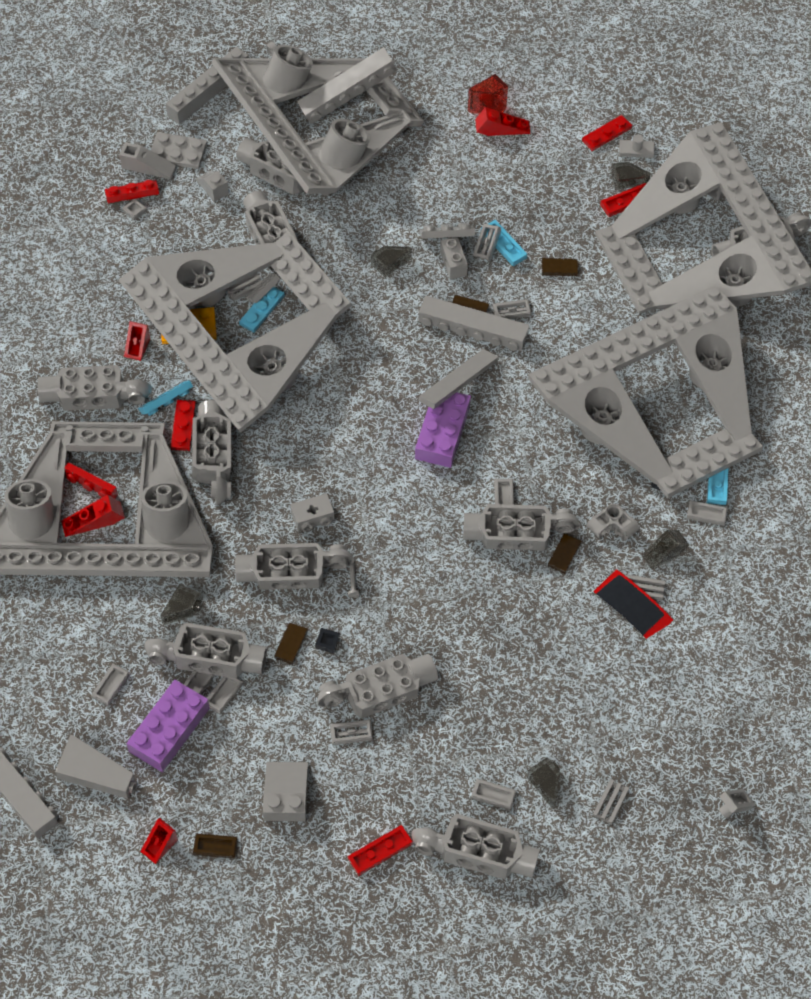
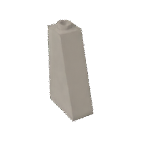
M70 735L55 771L58 779L128 799L130 793L133 794L135 792L137 782L132 772L77 737Z

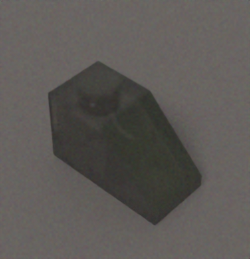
M619 162L611 166L610 175L615 190L633 188L644 183L647 184L650 180L649 172L630 162Z
M383 246L372 253L371 265L386 278L412 259V249L410 247Z
M667 529L641 556L653 570L679 556L689 546V543L679 530Z
M179 584L160 615L162 624L167 625L193 617L194 613L199 612L202 608L201 593Z
M546 757L528 770L527 779L553 809L557 801L560 768L554 761L551 762Z

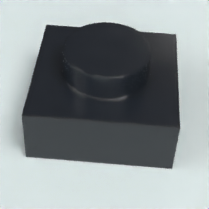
M321 628L315 648L335 653L340 633Z

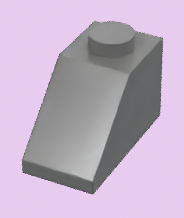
M209 171L196 178V181L214 202L229 194L228 182L219 171Z

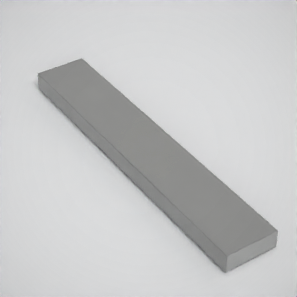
M482 349L419 396V401L435 409L498 361V356Z

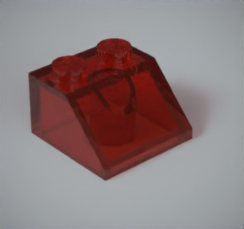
M494 74L469 88L467 111L480 114L485 107L504 112L507 107L508 85Z

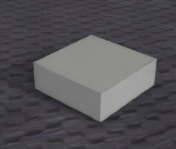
M134 199L124 206L122 211L133 220H136L147 211V208L137 199Z

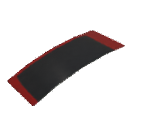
M615 570L593 591L620 613L645 639L665 628L673 621L672 617L658 603L619 570Z

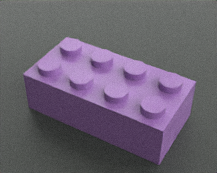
M456 392L435 409L428 407L415 447L416 460L449 468L452 467L470 409V395Z
M174 679L126 743L129 753L163 773L210 709L208 699Z

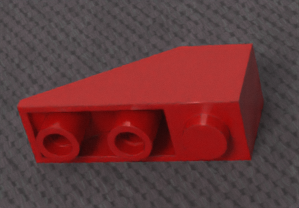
M485 107L475 119L476 132L486 136L531 134L528 120Z
M106 495L63 519L61 523L64 535L68 537L114 525L124 519L125 516L121 502L110 495Z

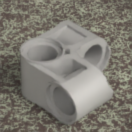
M618 504L608 505L600 513L593 516L586 525L600 540L603 535L609 534L613 530L616 535L622 538V541H626L640 529L636 520L630 517Z

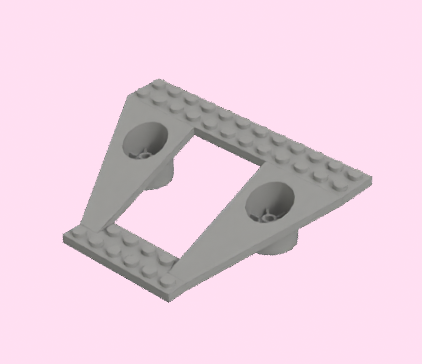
M278 45L271 58H213L212 65L306 194L336 193L408 126L421 127L424 122L388 76L366 90L386 116L360 125L348 119H335L331 123L325 137L304 143L276 104L315 91L365 58H310L299 48L291 45Z
M722 122L690 131L613 225L595 231L599 243L638 314L654 309H667L715 285L735 307L747 304L752 298L783 295L811 286V268ZM720 188L749 237L662 284L635 234L672 213L684 214L695 210L702 196Z
M289 231L274 243L146 257L119 279V282L240 432L244 431L266 413L281 393L295 383L299 369L336 319L352 306L351 302ZM271 266L309 311L242 347L225 354L188 308L193 305L203 308L215 305L224 297L228 287ZM279 356H283V357H284V358L281 359L280 361L278 360ZM260 371H265L263 375H260Z
M716 285L528 374L529 381L545 401L580 427L582 435L588 441L604 445L656 484L667 499L761 452L763 446L754 437L751 430L737 308ZM675 343L689 366V377L692 383L703 390L725 429L664 458L615 372Z
M52 421L47 438L19 481L9 486L4 493L5 503L0 509V575L210 577L213 545L165 441V423ZM68 451L142 452L135 544L58 543L65 483L64 467L67 464Z

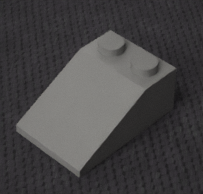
M308 762L266 763L263 797L264 821H306Z

